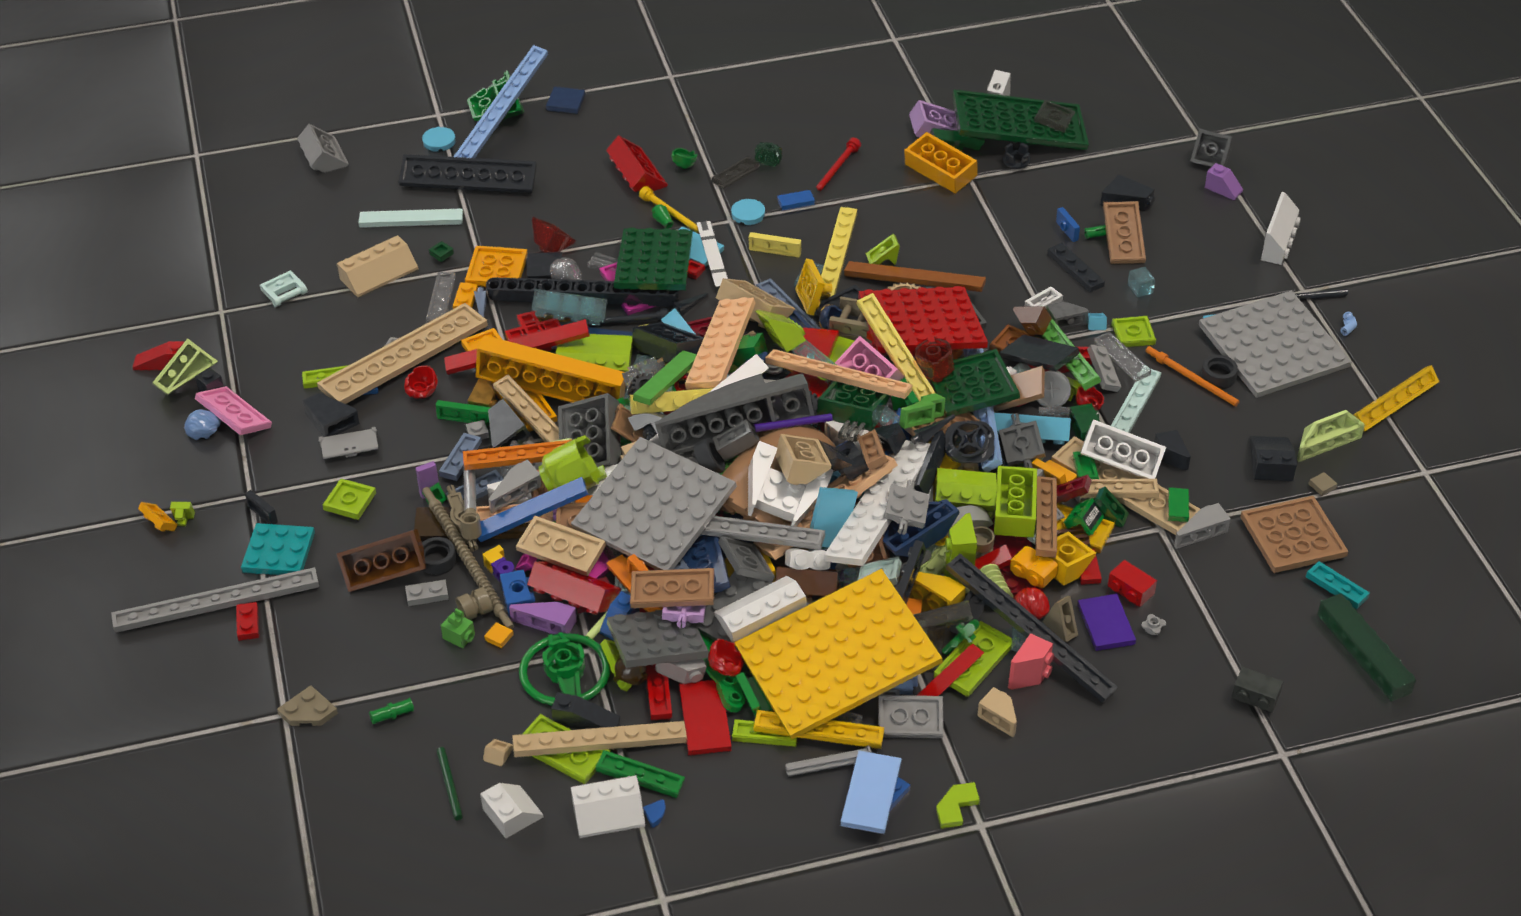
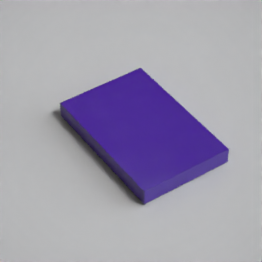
M1117 594L1078 600V608L1096 651L1136 644V638Z

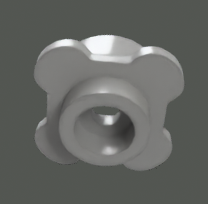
M1149 614L1147 620L1142 622V628L1150 635L1159 634L1161 628L1166 626L1164 619H1159L1153 614Z

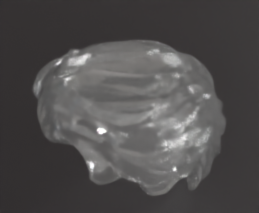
M566 257L556 259L550 265L552 279L582 280L581 270L573 259Z

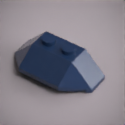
M947 499L941 500V502H929L923 529L907 526V533L902 535V532L901 534L898 533L899 524L892 521L885 531L883 543L895 555L908 557L909 549L911 546H914L915 540L923 541L927 549L946 537L960 512Z

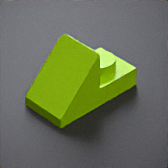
M894 234L866 253L869 264L879 265L888 258L896 265L900 246Z

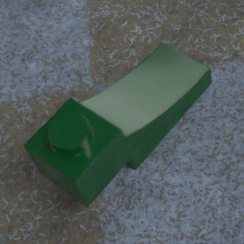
M932 128L930 131L931 135L959 151H962L964 147L979 151L985 142L984 138L959 135L958 130Z

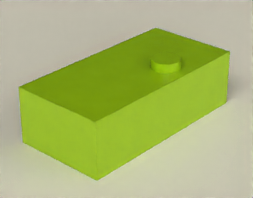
M998 466L994 535L1034 538L1037 497L1036 468Z

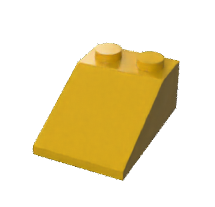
M918 572L909 598L922 599V612L949 628L965 600L966 587L950 577Z

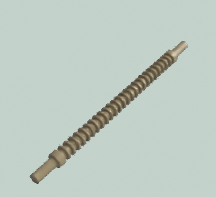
M429 487L423 488L422 492L429 502V508L433 511L442 529L445 530L447 537L453 543L464 565H466L478 587H484L487 591L495 616L501 619L505 627L512 630L514 625L506 613V607L500 601L497 593H495L485 573L480 568L475 557H473L465 541H463L461 534L458 533L456 526L451 521V518H449L441 502L435 498Z

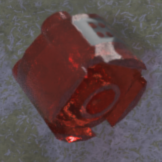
M935 339V342L925 340L915 348V361L926 379L940 382L954 371L953 352L950 343L946 340Z

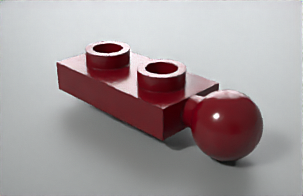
M1089 475L1057 485V504L1087 494L1092 481Z

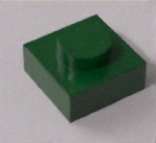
M443 241L429 249V255L440 262L454 254L453 248Z

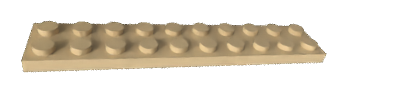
M464 303L317 382L318 389L326 396L346 404L488 326L487 320Z

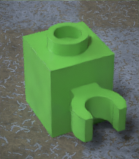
M457 608L455 613L453 612L441 625L443 639L462 649L475 636L473 621L464 618V612Z

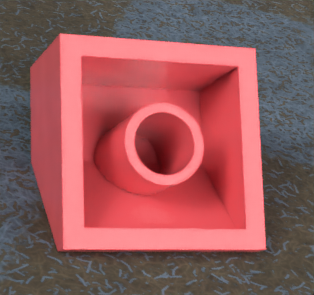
M1030 633L1011 661L1009 689L1013 690L1039 685L1044 678L1049 677L1052 671L1050 663L1054 657V653H1052L1053 643Z

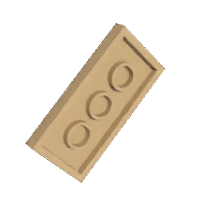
M534 516L517 543L516 549L519 552L588 576L603 552L606 542L594 536Z

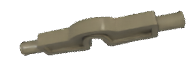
M449 485L446 489L449 494L447 499L451 509V521L460 532L463 541L469 545L470 551L474 552V549L475 551L478 550L477 538L472 540L465 539L461 531L460 516L465 513L464 500L460 492L456 493L454 485H451V488Z

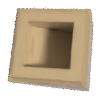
M494 739L485 746L483 760L503 766L513 749V745Z

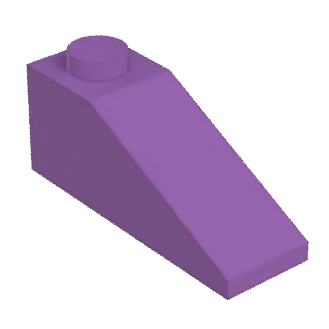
M559 602L511 604L509 607L511 621L554 635L559 632H563V634L570 633L577 621L576 608Z

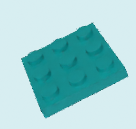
M256 523L241 565L242 572L283 575L303 570L315 534L314 527Z

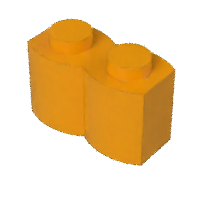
M1025 546L1011 559L1010 570L1014 575L1027 579L1031 585L1044 588L1057 575L1058 564L1049 557L1035 556V549Z

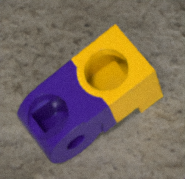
M500 545L483 553L484 566L500 583V574L515 571L514 564L506 561L504 549Z

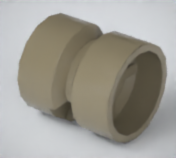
M983 526L974 528L977 540L976 559L993 551L994 532Z
M484 587L473 590L471 595L466 593L455 599L457 608L464 612V618L468 620L477 618L478 613L484 615L493 611L490 597Z

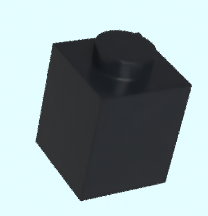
M210 367L195 376L198 392L224 387L221 375Z

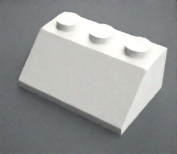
M637 776L571 787L579 838L645 827Z

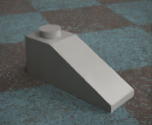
M528 459L512 467L489 498L491 513L541 487L540 473Z
M1219 503L1201 508L1176 533L1174 547L1178 549L1227 533L1231 520Z

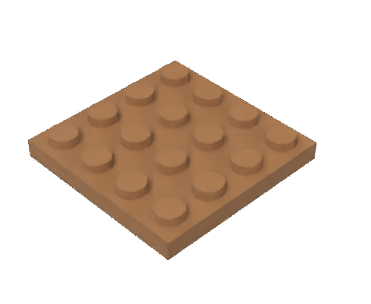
M1314 496L1241 511L1240 517L1273 573L1316 564L1318 561L1325 562L1339 559L1348 555L1346 546Z

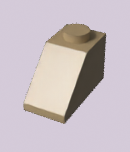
M993 687L979 702L978 717L1013 737L1016 731L1017 720L1012 699L1005 692Z

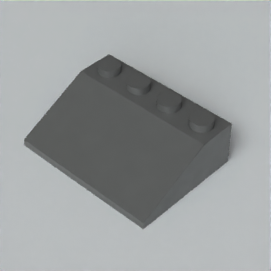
M606 393L558 406L559 440L567 438L573 440L586 435L591 442L584 445V448L588 455L592 456L597 467L619 464L621 461L620 434L611 429L619 401Z

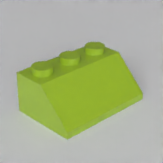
M937 468L934 501L941 502V500L947 499L956 508L973 505L980 506L986 509L987 512L994 511L997 492L996 473Z
M966 513L949 530V538L945 540L946 550H948V552L944 553L945 564H948L957 555L961 554L975 566L977 540L970 513ZM944 565V576L960 582L945 569L947 565Z

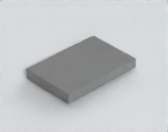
M879 695V727H884L883 737L943 738V696Z

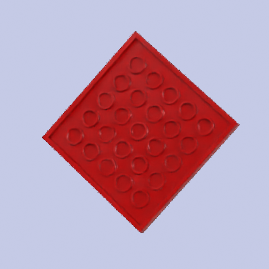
M920 287L918 289L901 288L900 290L883 289L876 291L868 289L859 291V299L872 293L875 295L909 351L937 350L936 345L946 346L950 350L987 348V338L965 287ZM867 322L876 350L879 353H887Z

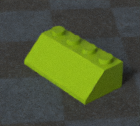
M763 310L755 311L772 341L784 351L789 352L806 341L804 338L805 332L801 325H798L790 318Z

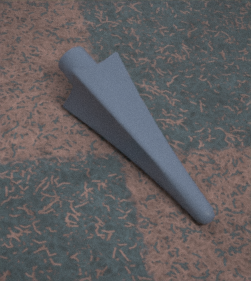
M479 287L477 291H474L478 313L484 317L487 302L486 290L484 291V288Z

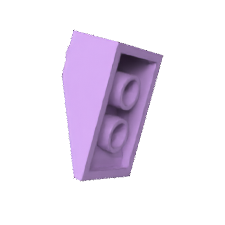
M918 100L909 113L914 133L919 138L926 132L930 133L932 128L958 130L955 111Z

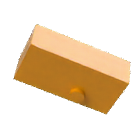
M928 132L904 150L905 165L955 194L978 175L977 160Z

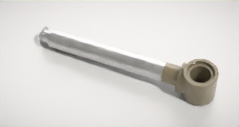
M475 469L464 470L465 513L460 516L462 536L469 540L476 539L482 534L480 515L476 512Z

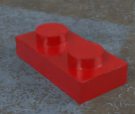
M257 602L236 605L238 641L259 638Z

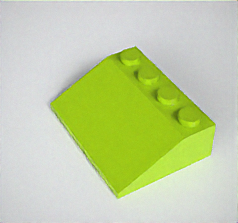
M590 334L589 337L557 345L556 354L627 372L626 383H629L633 336Z

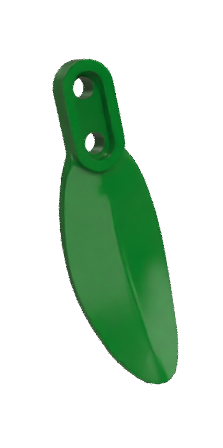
M701 634L709 653L710 646L715 641ZM703 658L707 666L705 671L716 682V689L723 706L730 712H739L745 703V698L736 676H726L711 668L708 658Z

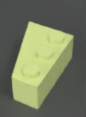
M187 339L152 384L166 395H169L194 379L196 375L217 364L218 361Z

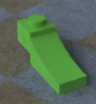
M936 393L921 396L919 402L901 408L900 426L906 429L934 422L935 418L944 416L945 398Z

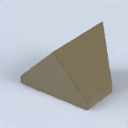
M1071 596L1057 601L1043 620V623L1064 642L1078 636Z

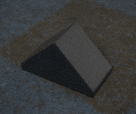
M894 423L874 428L879 439L882 441V447L894 455L898 454L907 439L900 424Z

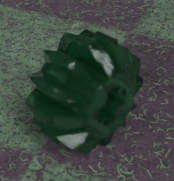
M768 142L757 144L754 152L755 160L759 164L769 166L780 164L783 156L782 148L779 145Z

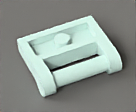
M291 270L260 284L261 291L272 301L275 307L280 306L282 302L299 294L303 295L308 292L305 284Z

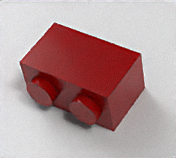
M1126 560L1122 561L1110 572L1108 587L1139 607L1155 594L1157 584L1156 579Z

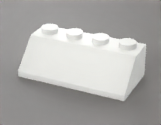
M1281 192L1268 227L1261 257L1263 261L1282 265L1284 258H1288L1289 248L1292 247L1293 239L1296 236L1301 217H1298L1299 209L1285 192Z
M1093 420L1083 443L1081 454L1142 478L1155 479L1166 447Z
M785 576L715 611L714 614L731 642L734 643L807 606L806 596L796 580Z

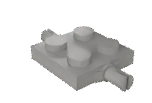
M911 479L907 481L906 488L891 484L884 518L899 524L898 533L901 534L902 532V535L907 533V526L923 529L930 494L915 491V481L913 480L911 483Z

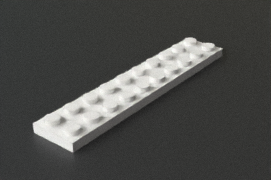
M905 440L898 454L894 455L891 453L889 457L895 459L898 466L892 469L890 474L883 476L874 486L866 490L824 554L825 562L857 566L865 564L892 521L884 518L891 484L906 488L908 480L911 479V483L913 480H916L931 443L924 444L919 442L913 444L911 441Z

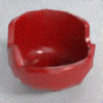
M1079 386L1076 394L1077 405L1092 403L1094 409L1098 411L1103 407L1104 396L1095 387L1084 390L1082 386Z

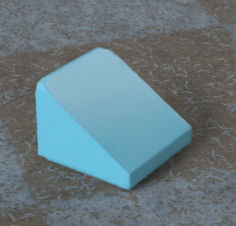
M1088 313V329L1106 330V315L1104 313Z

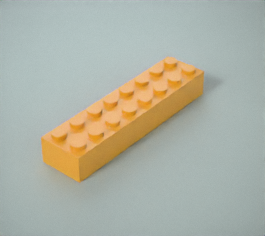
M484 335L477 347L475 376L477 378L497 382L506 375H509L523 390L572 403L606 393L615 399L624 398L627 372Z

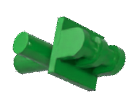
M973 619L967 625L961 622L956 627L960 633L942 649L943 653L948 655L964 639L971 643L976 638L974 632L980 626L979 621Z

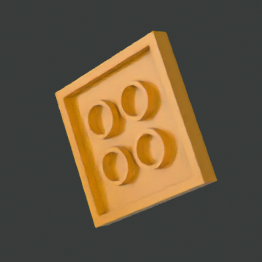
M476 246L465 283L486 286L487 280L494 277L521 278L527 259V249Z

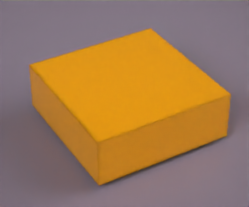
M496 622L484 635L485 641L502 649L513 636V630Z

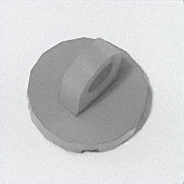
M1046 371L1044 398L1037 400L1039 404L1048 408H1054L1066 403L1071 392L1068 378L1059 371Z

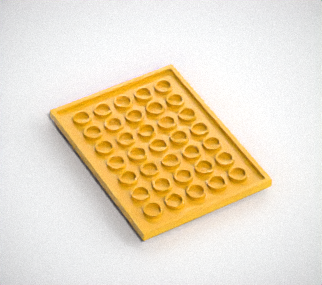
M882 568L734 642L791 740L943 663L942 657Z

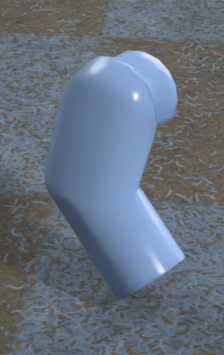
M1345 312L1343 314L1345 326L1340 331L1344 336H1347L1357 327V321L1352 312Z

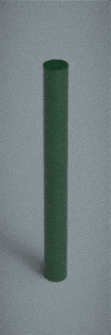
M439 747L437 754L454 820L458 821L463 818L446 750L444 747Z

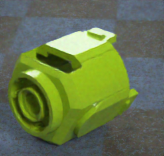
M586 435L575 438L543 456L542 465L538 469L548 491L580 477L584 479L588 490L598 485L600 480L607 477L605 467L603 465L597 467L592 456H589L584 448V445L591 442Z

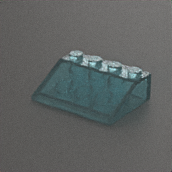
M539 289L534 290L532 312L535 313V316L546 317L547 314L553 315L554 319L564 320V317H568L573 322L586 319L589 321V324L600 325V322L604 323L607 308L606 299Z

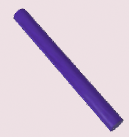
M830 413L754 424L755 432L829 422L833 421Z

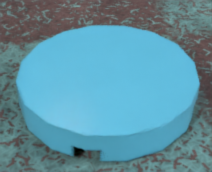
M431 128L423 134V145L428 150L434 152L440 149L442 151L448 150L455 144V134L449 128Z
M743 199L732 206L731 215L737 223L742 222L744 225H754L763 220L765 207L757 200Z

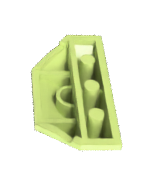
M1347 410L1313 422L1304 428L1297 460L1299 462L1362 438L1365 424Z

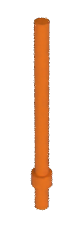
M1150 346L1146 348L1145 352L1156 358L1157 362L1162 365L1166 364L1236 407L1239 404L1238 399L1168 358L1169 356L1164 352H1159Z

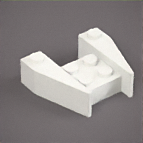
M759 441L748 468V516H751L754 508L792 522L791 526H797L815 507L820 487H828L834 470H828L808 484L793 485L787 482L782 472L770 468L778 448Z

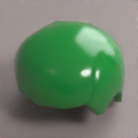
M677 148L671 154L674 164L684 169L692 167L698 154L695 155V151L689 152L683 148Z

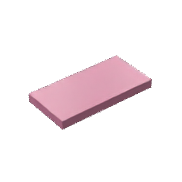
M227 386L199 392L195 395V399L239 435L271 428L272 422Z

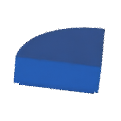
M663 799L643 807V812L652 828L661 822L665 814V802Z

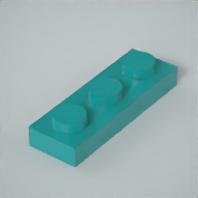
M1320 561L1307 571L1306 578L1356 609L1369 598L1370 593Z

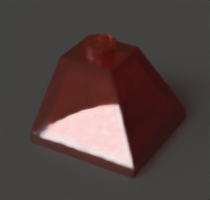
M533 216L534 242L540 246L539 249L544 253L560 252L575 243L576 240L556 225Z

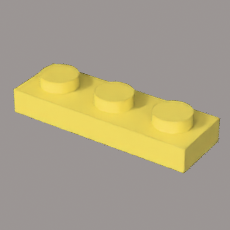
M750 232L749 250L800 258L801 240Z

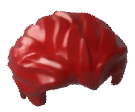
M418 366L408 374L405 379L404 390L409 397L415 399L427 398L435 392L438 379L433 368L430 366Z
M1024 588L1013 598L1038 620L1045 617L1049 612L1048 598L1038 588Z
M717 639L710 646L708 661L712 669L726 676H736L741 672L743 667L741 653L735 649L733 642Z

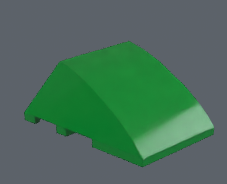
M508 71L503 73L505 76L498 81L496 79L493 80V84L487 89L482 88L467 99L474 121H479L507 83L510 78ZM519 96L503 119L524 113Z

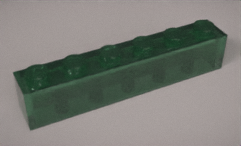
M1340 593L1320 602L1317 615L1391 702L1413 692L1416 683L1414 675L1392 653L1388 645L1379 638L1376 631L1366 623L1363 616L1353 608L1349 600Z

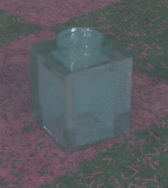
M1146 267L1129 271L1128 285L1137 297L1153 293L1155 279Z

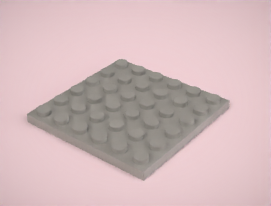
M1292 290L1199 320L1198 325L1219 352L1236 362L1238 365V376L1256 398L1348 368L1351 365V360Z
M639 437L571 522V525L582 533L605 540L606 545L628 556L635 554L639 560H643L646 565L656 570H673L737 485L733 480Z

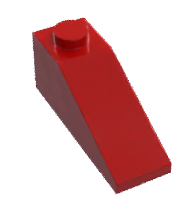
M185 341L167 342L137 354L132 367L133 370H163Z

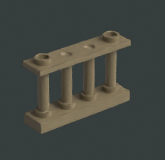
M840 297L839 309L842 310L840 317H830L829 330H839L840 337L856 340L861 336L865 341L872 343V341L866 338L867 332L870 330L867 322H864L866 318L856 304L858 299ZM848 315L857 316V321L847 319Z

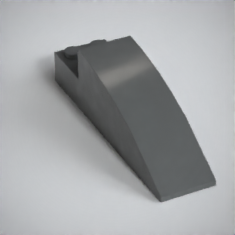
M760 373L698 397L655 422L661 447L680 454L694 450V445L706 438L713 440L714 437L728 431L746 419L754 428V424L814 416L808 383L803 373L768 383L764 382Z

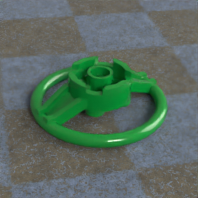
M559 632L556 635L550 634L548 637L535 643L527 650L520 663L519 678L525 691L535 700L553 706L555 698L537 691L531 685L527 675L530 660L542 648L549 645V648L543 651L544 671L553 683L559 684L560 690L564 694L576 695L590 700L605 687L611 671V667L599 643L583 635L563 634V632ZM579 643L593 649L602 661V674L599 681L594 687L581 694L580 678L583 676L585 669L584 650Z

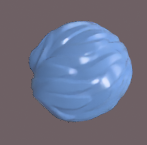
M195 410L188 416L185 422V433L196 440L199 438L208 439L210 435L217 431V427L221 424V419L211 411Z

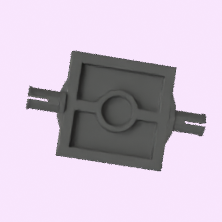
M1015 413L1016 420L1014 414H1012L1013 425L999 430L1008 466L1024 463L1025 468H1028V466L1033 468L1031 461L1036 458L1046 457L1037 422L1022 423L1018 413Z

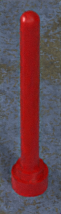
M850 138L846 144L847 149L816 187L817 190L821 191L850 154L859 150L861 142L857 138Z

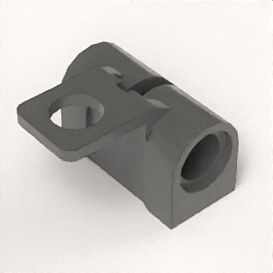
M746 419L728 431L714 437L713 441L717 452L725 461H728L758 444L760 439Z

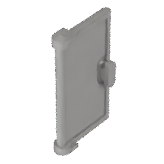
M372 427V429L319 437L318 441L322 448L323 459L344 455L345 457L357 456V453L379 449L376 438L377 429Z

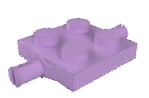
M706 605L663 607L662 620L678 621L677 626L681 628V624L682 628H684L686 621L690 623H703Z

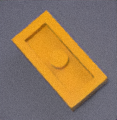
M460 282L453 303V309L464 303L472 308L475 301L474 291H477L478 284Z
M140 503L138 509L144 514V518L155 524L154 527L160 531H175L178 524L156 504Z

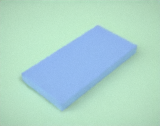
M858 751L841 819V826L885 834L901 766V758Z

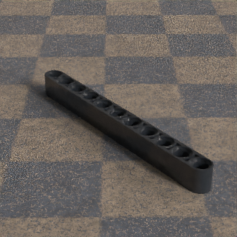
M494 277L486 282L488 296L493 301L622 305V303H627L628 305L646 304L648 306L673 307V302L680 301L679 290L614 288V281Z

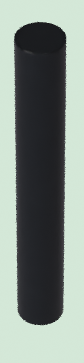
M1339 289L1295 293L1299 300L1348 296V290Z

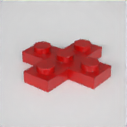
M531 311L517 315L520 327L506 330L505 337L507 340H511L561 325L557 318L539 322L535 312ZM551 347L545 348V349H542V350H543V351H550V350H551Z

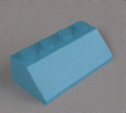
M994 413L997 431L1013 425L1012 414ZM1019 415L1020 422L1022 423L1037 422L1042 443H1045L1046 440H1053V444L1064 445L1065 441H1069L1071 418Z

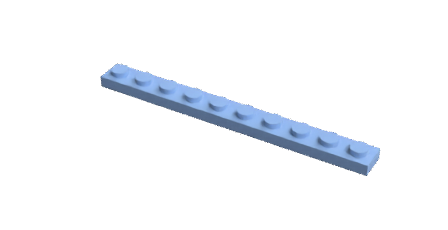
M535 45L532 46L454 157L475 158L548 56L547 50Z
M983 348L963 349L964 357L984 352ZM993 406L973 411L974 416L979 421L991 426L995 435L994 454L989 460L981 463L982 469L986 473L1003 464ZM983 435L980 437L981 440L979 441V446L981 448L985 442V437Z

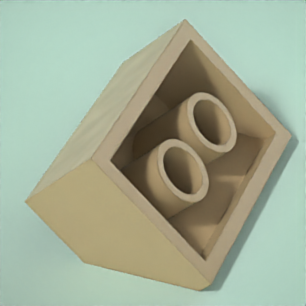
M780 434L775 456L787 482L793 485L808 484L831 469L832 465L818 439Z

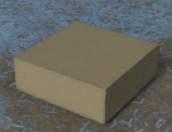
M1325 472L1309 480V485L1321 496L1337 488V483Z

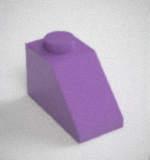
M1215 163L1207 171L1205 188L1232 200H1235L1243 192V188L1231 169Z

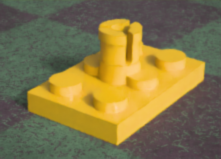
M806 258L795 290L807 314H815L816 309L819 308L821 296L827 298L831 296L832 284L824 283L814 261Z

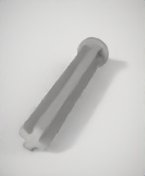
M866 746V749L787 763L786 773L788 776L855 764L858 751L871 753V749L869 746Z

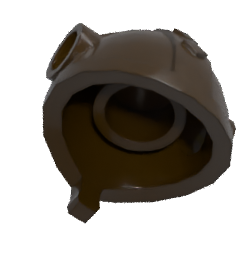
M620 655L615 664L616 676L613 679L616 683L621 680L632 685L643 684L648 678L647 665L626 668Z

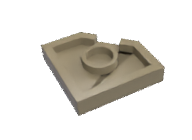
M311 685L277 708L278 715L290 726H300V723H312V726H321L338 714L337 708Z

